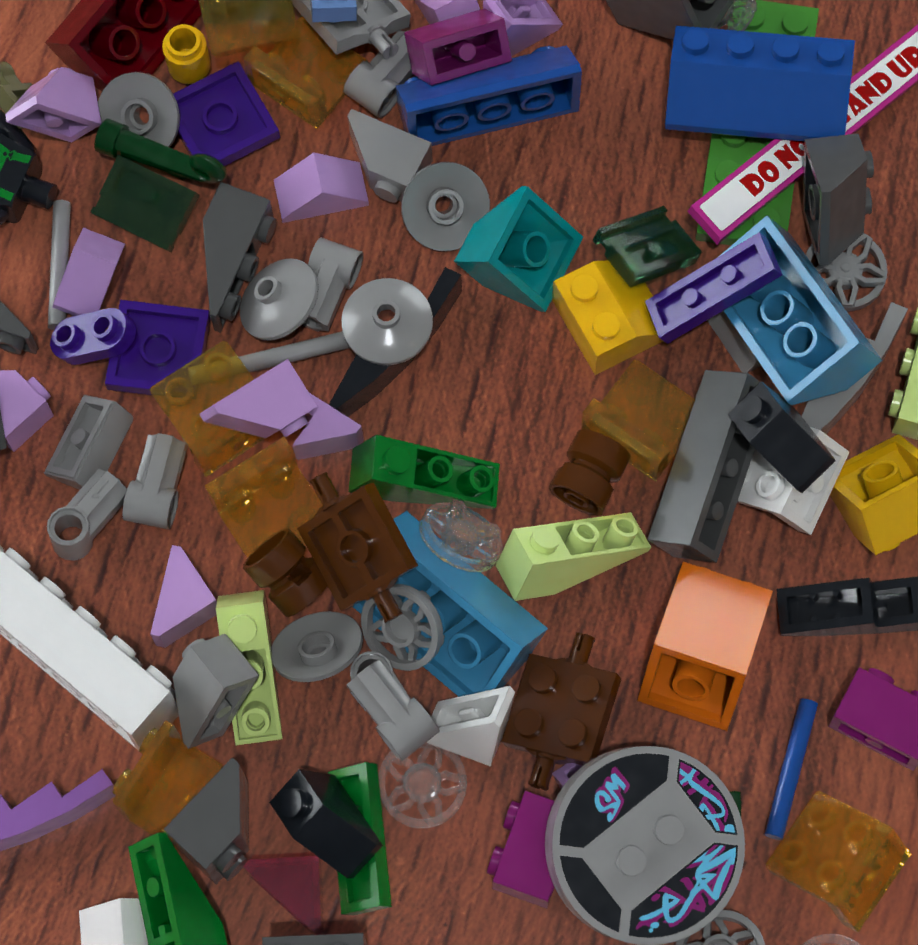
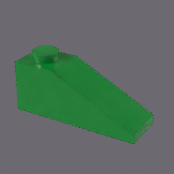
M165 832L156 833L128 847L148 945H228L223 923Z

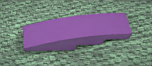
M101 769L64 796L52 781L14 808L0 794V851L30 842L65 826L120 793L104 770Z

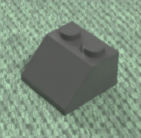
M858 133L804 139L802 212L819 266L829 265L864 233L865 215L872 213V197L869 187H866L867 178H873L874 175L873 156L870 150L864 151Z
M231 758L164 828L173 844L216 885L223 877L229 881L239 873L248 860L244 855L250 850L249 785L240 764L234 758Z

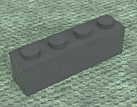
M705 370L647 539L673 557L713 563L718 561L755 450L728 415L760 383L749 373Z

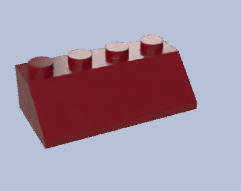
M81 0L45 43L73 71L93 77L95 87L103 91L113 79L126 73L142 72L152 75L165 59L162 44L169 30L180 24L192 26L213 0Z

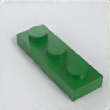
M364 762L329 771L328 774L335 775L383 845L353 879L346 878L337 871L341 914L354 916L390 908L392 905L377 764Z

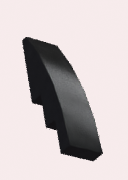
M446 267L427 299L433 315V328L429 340L439 329L462 292L461 274ZM356 355L329 405L345 416H351L375 398L415 357L396 365H378Z
M918 576L872 582L870 578L777 589L781 636H835L918 631Z

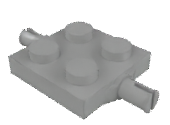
M289 0L336 55L369 43L377 48L384 59H389V55L392 58L398 52L399 46L388 35L405 29L410 24L411 13L399 0H356L357 21H340L336 23L312 22L310 0Z

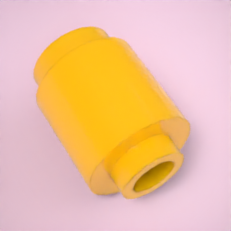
M180 24L171 28L164 37L162 48L167 68L172 78L183 84H193L205 78L209 73L211 60L203 33L187 24Z

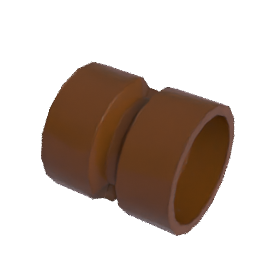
M581 429L578 430L567 451V457L570 462H565L562 467L558 468L549 485V490L568 506L590 515L599 516L603 514L614 490L610 483L620 481L631 460V455L628 450L610 437L592 430Z
M284 528L265 540L243 564L245 572L260 588H270L268 598L285 617L293 616L303 610L327 587L312 557H304L306 547L289 528Z

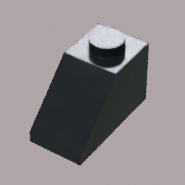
M762 381L728 413L748 442L800 493H803L836 461L795 407L788 404L782 396Z
M299 769L269 802L293 839L346 878L353 879L383 846L335 775Z

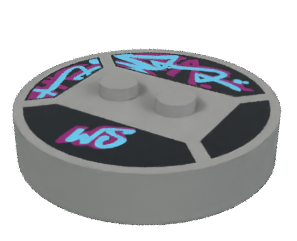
M657 746L625 747L604 753L592 759L577 770L564 784L554 801L548 817L545 832V855L548 871L558 895L566 907L582 923L604 936L626 943L661 945L676 942L700 931L724 909L734 894L742 873L745 857V837L742 819L731 793L719 777L706 765L674 749Z

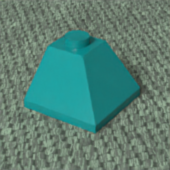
M521 186L473 224L454 262L483 287L537 311L546 312L553 298V281L565 275L583 236L528 186Z

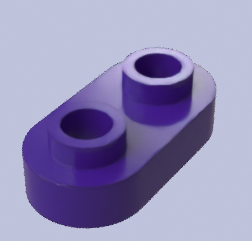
M107 308L68 317L55 327L50 340L51 350L54 355L71 365L119 356L132 345L136 335V325L131 317L116 308Z

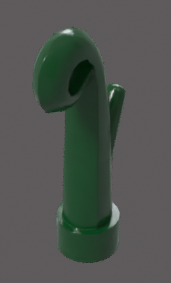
M109 118L102 122L97 131L94 143L95 151L114 159L122 156L160 169L181 180L189 178L205 183H218L227 178L225 166L216 158L207 154L189 156L129 131L127 125Z

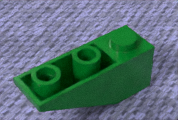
M374 435L353 448L348 492L353 493L360 487L374 482L382 499L386 501L494 509L497 506L500 464Z

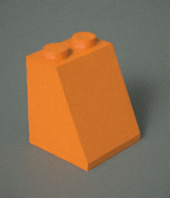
M683 561L653 645L637 701L727 731L750 666L773 591L751 582L711 571L708 568Z

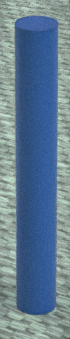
M803 698L799 700L764 833L766 837L775 840H783L818 707V703Z

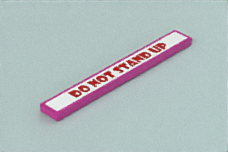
M918 24L851 77L845 135L855 134L918 83ZM774 139L691 205L687 212L718 245L804 175V141Z

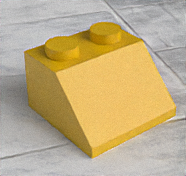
M632 259L593 261L553 281L552 301L594 375L663 342L658 337L645 303L653 295Z
M900 434L845 461L830 493L832 500L855 538L875 555L895 549L901 542L918 534V448Z

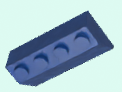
M676 25L670 63L665 129L793 141L845 135L855 40Z
M567 45L557 48L544 46L534 50L531 54L512 58L510 62L434 85H429L418 77L410 78L404 84L396 85L397 106L404 131L432 143V146L578 112L580 108L582 70L580 63Z

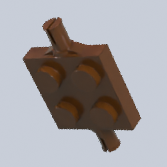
M327 472L314 477L309 482L312 484L323 506L319 508L311 520L297 529L340 610L343 611L360 601L373 598L385 623L401 616L403 613L400 611L389 589L394 586L398 578L418 567V564L374 482L360 487L349 495L339 496Z
M576 633L569 658L552 659L529 654L501 742L506 747L529 752L537 758L528 783L534 788H541L544 791L549 789L548 786L555 764L575 763L585 765L598 757L621 678L617 673L593 668L587 663L593 643L595 642V638L588 634Z

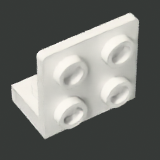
M812 427L810 428L836 460L803 493H800L755 449L737 501L738 503L770 512L797 531L809 535L812 534L849 454L847 449L824 432Z

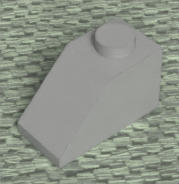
M351 109L347 116L350 137L370 188L373 189L377 196L388 202L395 203L398 200L402 202L404 190L412 177L433 162L432 143Z
M226 634L208 640L200 638L189 644L183 651V659L173 675L182 739L188 749L224 735L259 676Z

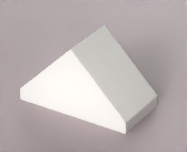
M511 686L438 701L431 717L440 732L427 741V743L491 766L506 729L515 691Z
M118 898L79 910L81 945H148L139 898Z

